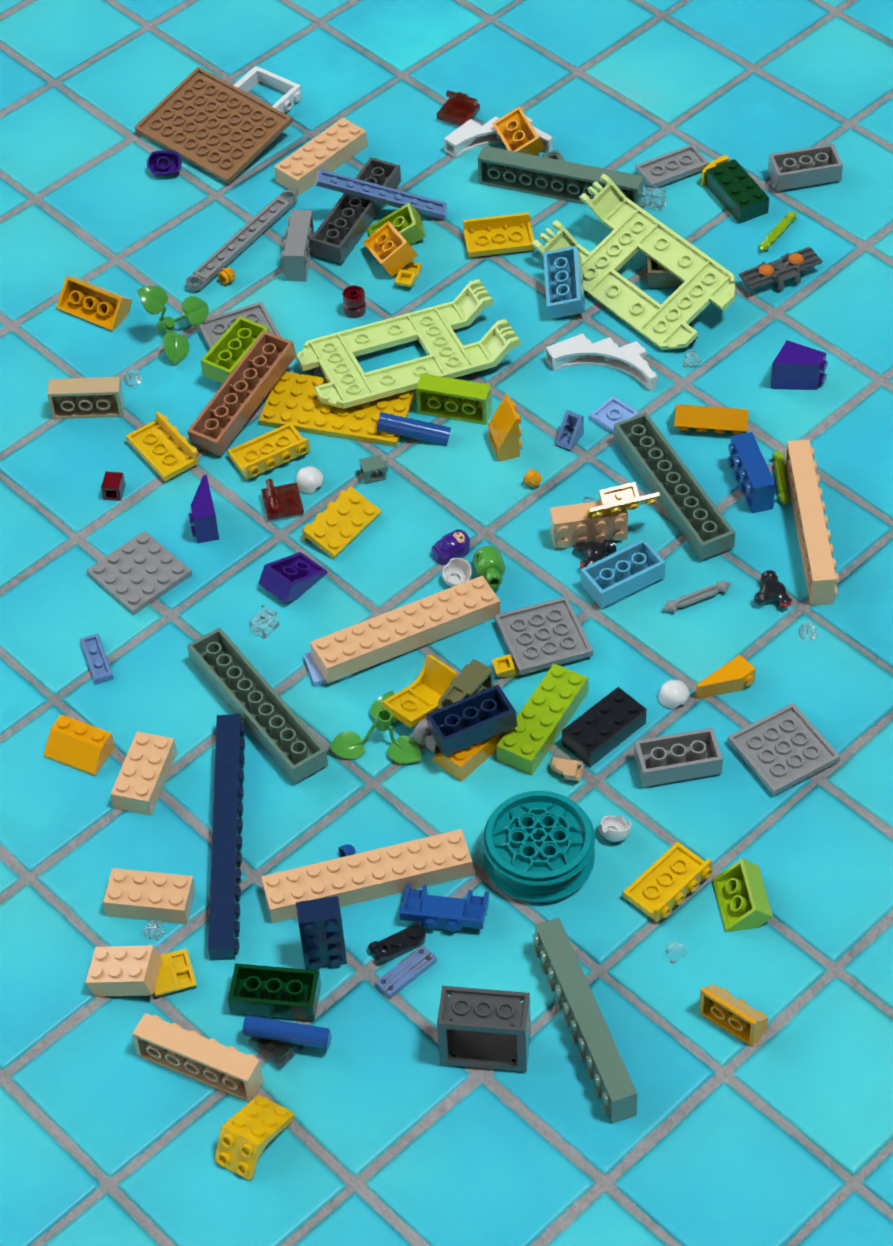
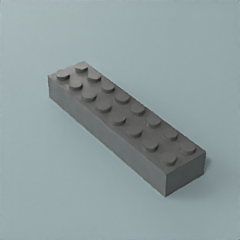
M370 157L355 179L396 189L401 182L400 165ZM344 193L311 237V254L342 264L384 204Z

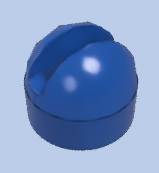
M345 844L338 848L340 857L353 855L356 852L355 847L350 844Z

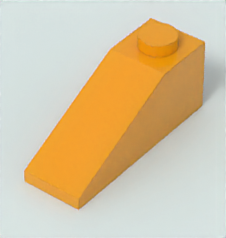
M738 655L696 684V697L701 699L741 691L746 686L754 683L756 668L741 655Z

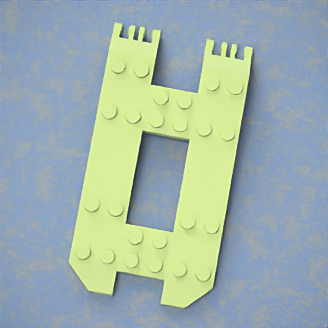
M602 174L599 179L606 186L603 188L598 182H594L592 184L593 187L590 186L588 188V192L595 197L591 200L585 193L579 197L603 224L613 230L598 246L589 252L557 220L552 223L553 228L559 231L556 235L551 229L546 228L544 230L546 234L541 233L540 238L547 243L543 246L538 240H534L531 244L542 255L543 252L577 246L582 259L584 292L661 350L686 348L699 336L698 332L688 325L710 303L724 311L735 300V276L628 199L610 177ZM639 250L684 282L662 304H659L617 272Z
M477 279L470 281L452 302L308 340L304 344V349L299 351L296 357L302 371L320 367L329 382L314 387L320 402L345 409L416 389L422 373L456 378L496 367L512 348L521 345V340L519 337H516L517 334L509 322L503 319L497 321L480 341L462 345L453 330L470 326L485 307L494 304V300L489 296V292L482 282ZM415 340L420 342L428 355L364 373L355 358L356 356Z

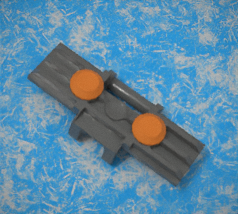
M807 247L791 254L786 253L780 259L767 264L762 262L757 267L740 273L739 277L750 290L771 283L772 285L777 284V290L781 291L784 290L785 280L794 278V284L797 285L801 281L800 271L819 265L823 261L811 247Z

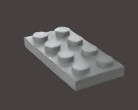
M691 144L635 165V171L640 176H643V180L651 189H655L702 171L709 162Z

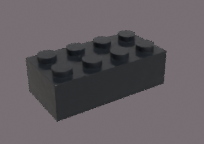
M617 687L562 730V746L590 768L646 724L647 709L621 688Z

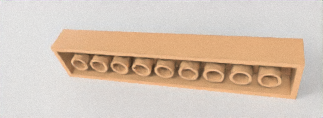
M809 440L787 441L785 469L810 606L829 605L834 603V596H837L836 584H839V575L834 570L836 569V560L832 558L833 544H829L831 538L830 530L826 529L828 518L827 515H824L825 503L824 501L821 502L822 488L818 487L820 485L819 474H816L817 462L813 460L814 447L810 446Z
M480 576L311 641V657L327 683H330L495 618V615L500 614V600L485 578Z
M459 829L261 876L273 924L298 918L296 902L338 896L340 907L405 892L407 883H411V889L423 888V885L428 887L473 876V863L463 831Z

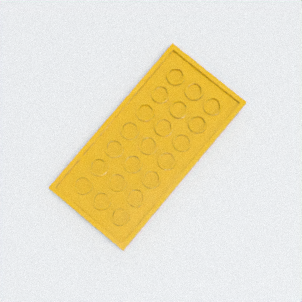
M284 372L271 389L259 418V425L279 428L291 422L299 432L397 447L401 435L377 430L380 412L408 418L415 399V392L406 391L343 409L323 404L318 399L314 387L329 383L326 378Z

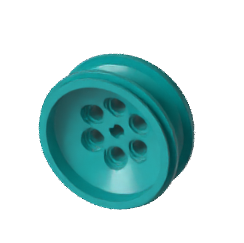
M529 791L517 794L501 803L486 822L483 832L486 871L492 882L502 892L516 900L531 904H548L563 900L574 894L587 881L594 867L595 832L593 824L585 811L577 803L564 795L549 791Z

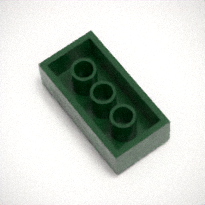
M735 159L706 169L705 185L739 224L768 213L769 197Z
M235 963L228 996L230 1013L315 1021L321 989L320 972L318 970Z

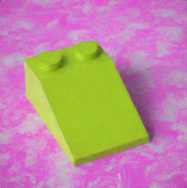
M410 202L367 228L371 236L389 221L409 245L426 236L420 214Z

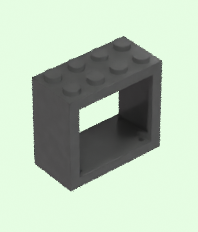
M442 986L437 1019L440 1065L527 1072L531 1039L530 993Z

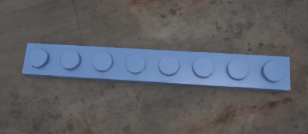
M319 169L317 172L316 186L401 208L410 202L420 214L442 220L446 217L447 203Z

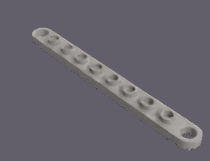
M289 189L288 191L285 190V192L282 191L281 195L272 200L186 279L187 289L190 291L202 289L222 268H225L297 202L296 192L294 190L289 191Z

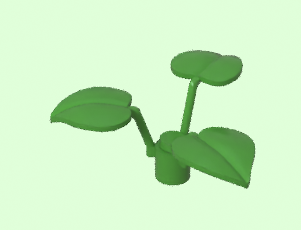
M144 286L137 290L141 303L150 314L162 312L156 327L160 333H165L162 340L163 349L169 361L176 365L188 354L190 347L185 336L177 335L175 331H171L175 326V322L187 316V320L191 325H199L206 320L209 307L202 299L190 296L182 302V310L185 314L175 319L171 317L164 318L166 311L164 305L168 302L166 292L158 286Z
M393 691L380 696L372 704L370 715L376 721L372 723V727L363 740L355 732L344 731L338 734L329 745L330 750L340 758L347 760L358 759L365 753V748L362 744L367 741L373 730L377 728L382 732L389 730L393 744L388 747V755L394 762L410 764L419 762L422 758L420 747L411 737L402 735L395 740L391 723H396L399 720L392 715L390 710L381 708L382 701L394 695Z

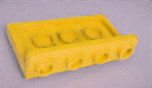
M529 213L467 219L463 221V233L468 258L535 250L531 244L534 241Z
M160 412L155 413L156 420L126 435V440L166 482L197 465L199 453L196 447L191 446L187 438L179 433L176 426H172L165 415L162 416Z
M290 422L231 448L227 452L230 459L247 480L310 452L309 440L303 438Z
M350 486L346 491H341L335 502L331 501L323 513L319 512L311 524L308 523L303 528L302 540L306 541L309 539L332 559H335L381 515L382 511Z
M677 841L623 891V897L654 921L658 922L662 918H666L674 906L680 905L690 891L694 892L703 879L710 877L713 872L712 861L710 859L702 860Z

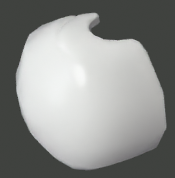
M304 467L296 475L295 486L303 493L312 494L316 488L322 487L324 476L316 467Z
M462 558L450 559L442 571L443 581L451 587L469 581L472 574L471 565Z
M680 680L665 682L658 694L659 702L671 710H675L679 705L684 706L690 697L689 688Z
M623 815L619 817L605 816L599 823L601 835L611 842L623 841L627 838L631 829V821L626 822Z

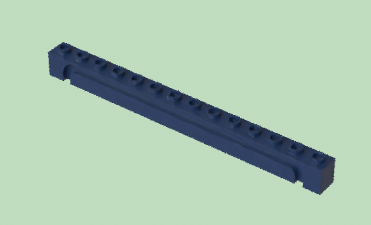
M240 714L217 715L208 937L210 961L235 960L236 951L240 949L239 938H236V933H240V921H237V916H240L241 910L237 899L241 898V887L238 886V881H241V869H238V864H242V853L239 852V847H242V835H239V831H243V820L240 818V814H243V802H240V798H244V788L241 786V782L244 781V769L241 770V766L245 765L244 753H242V750L245 749V738H242V734L246 733L245 722L241 721Z

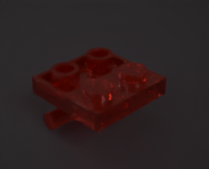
M448 90L446 97L450 98L438 111L437 119L462 126L468 120L474 118L480 110V104L477 103V99L468 97V94Z
M272 479L266 480L267 488L261 489L268 520L304 514L297 483L274 487Z

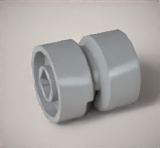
M422 719L414 729L412 740L421 746H426L428 750L437 754L441 750L428 730L427 719Z

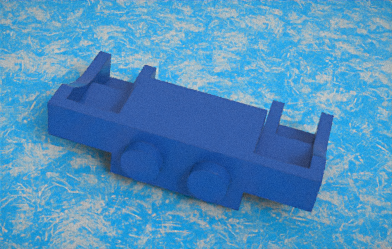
M411 883L406 884L399 913L400 920L421 922V927L444 929L451 932H463V927L483 929L489 904V892L485 891L484 897L473 896V891L468 890L466 900L427 895V885H423L422 890L411 889Z

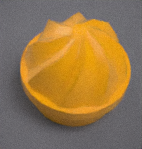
M222 268L220 273H218V278L224 285L231 284L235 279V272L231 268Z
M529 469L523 481L526 483V486L536 487L541 483V475L537 470Z

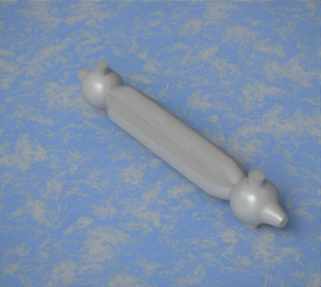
M718 581L717 585H711L687 594L676 601L668 600L666 606L663 607V611L676 612L677 608H683L709 598L718 592H727L731 582Z

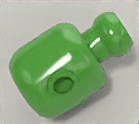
M493 546L479 548L473 556L477 577L483 576L491 588H497L501 585L502 576L505 573L502 554Z

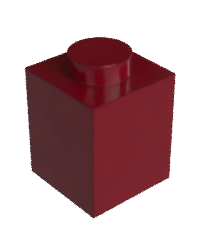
M105 471L101 485L103 500H122L126 486L122 472Z

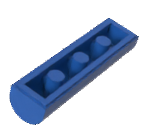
M380 412L377 430L447 446L451 427Z
M249 1015L245 1016L243 1023V1036L329 1049L332 1039L329 1028Z

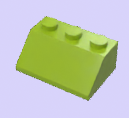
M742 858L712 879L727 932L758 928L773 918L758 865Z

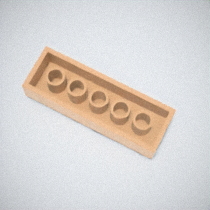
M341 118L275 165L276 182L289 190H294L297 195H301L316 184L319 169L333 172L368 146L366 130L345 118Z
M145 1013L132 1033L139 1057L247 1102L255 1098L263 1084L260 1060L256 1056L241 1053L232 1046H224L213 1038L207 1039L196 1031L185 1030L176 1023H168L157 1015L151 1016Z

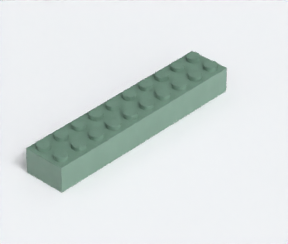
M483 146L478 156L479 184L585 204L579 197L585 193L592 200L595 196L588 192V188L590 186L593 187L592 184L594 182H598L604 188L606 184L602 183L599 177L605 174L610 177L628 199L639 207L643 203V176L489 146Z
M645 412L615 423L614 441L651 492H660L659 503L698 557L704 560L734 548L735 531L649 415Z
M220 627L187 645L190 661L234 713L241 715V721L245 722V726L294 784L328 765L326 749Z
M559 917L536 924L535 934H533L535 943L533 946L536 958L540 957L541 970L549 978V989L551 992H555L557 996L555 997L558 1009L563 1010L564 1023L566 1027L570 1026L572 1042L579 1047V1058L581 1062L586 1063L588 1079L593 1080L595 1084L593 1086L596 1097L601 1098L603 1102L601 1107L605 1117L609 1116L613 1124L637 1116V1092Z

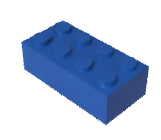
M748 432L731 436V442L728 444L730 457H727L729 467L733 469L735 481L738 480L740 493L745 496L746 506L750 508L752 513L773 509L775 482L753 433Z

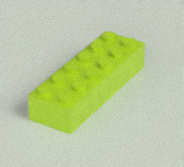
M553 664L516 717L517 727L506 731L497 744V761L533 775L588 694V677Z

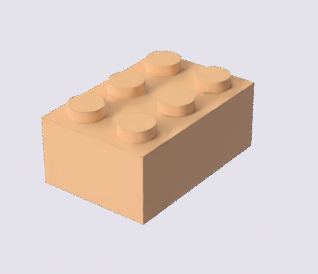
M153 945L95 947L85 983L95 997L153 995L162 958Z

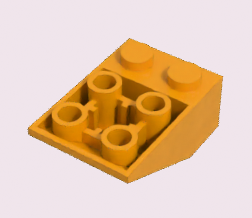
M505 394L488 423V437L499 462L520 457V449H522L519 438L522 436L519 426L521 424V417L519 413H516L515 402L510 400L508 394Z

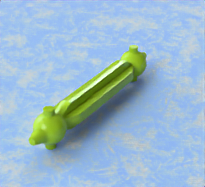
M796 211L786 214L766 236V239L759 244V251H766L790 226V223L797 218Z
M777 449L776 453H772L775 461L777 497L783 505H786L788 501H791L788 494L784 464L786 458Z

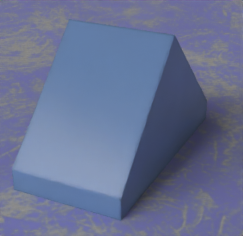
M566 410L555 444L572 450L584 434V416Z

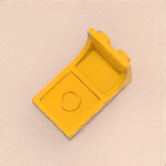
M429 654L425 657L423 668L416 680L408 687L382 701L381 708L390 710L395 718L411 728L422 719H425L426 714L438 710L439 699L449 688L452 680L457 677V673Z
M258 1094L221 1126L215 1162L241 1177L251 1180L254 1177L256 1166L263 1150L272 1139L294 1121L295 1113Z

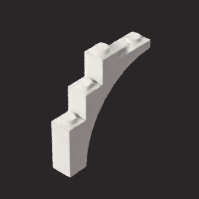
M495 116L483 126L471 119L444 138V151L457 158L465 152L478 147L503 143L492 124L500 118ZM528 118L546 148L543 151L551 152L553 150V137L534 127L533 120Z
M582 333L546 347V361L554 371L578 365L609 367L631 375L649 391L656 389L657 374L650 369L648 362L645 360L647 356L646 350L637 341L619 348L618 344L614 343L610 337L592 344L591 340L587 339Z

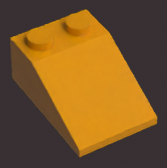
M520 106L492 123L506 148L510 151L537 155L546 149Z
M389 221L363 242L391 277L398 274L400 269L418 256Z

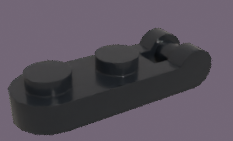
M413 925L379 942L374 941L370 943L368 950L371 954L375 955L374 959L377 964L382 965L423 945L426 941V933L421 926Z

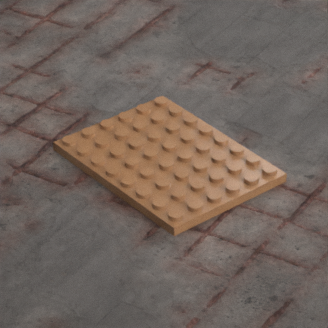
M197 67L147 114L134 129L135 132L169 151L177 152L181 158L229 184L293 120L289 115L206 70Z

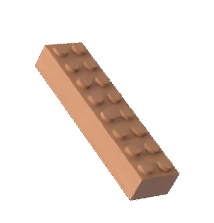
M266 331L261 333L187 430L191 445L222 456L297 356L292 341Z

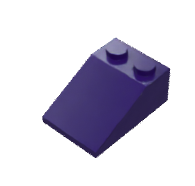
M203 475L191 503L192 513H188L190 524H194L190 526L192 537L196 536L197 543L219 540L216 514L207 475Z
M298 552L265 564L258 584L264 587L266 591L278 597L280 601L288 603L298 599L322 579L328 571L302 552Z

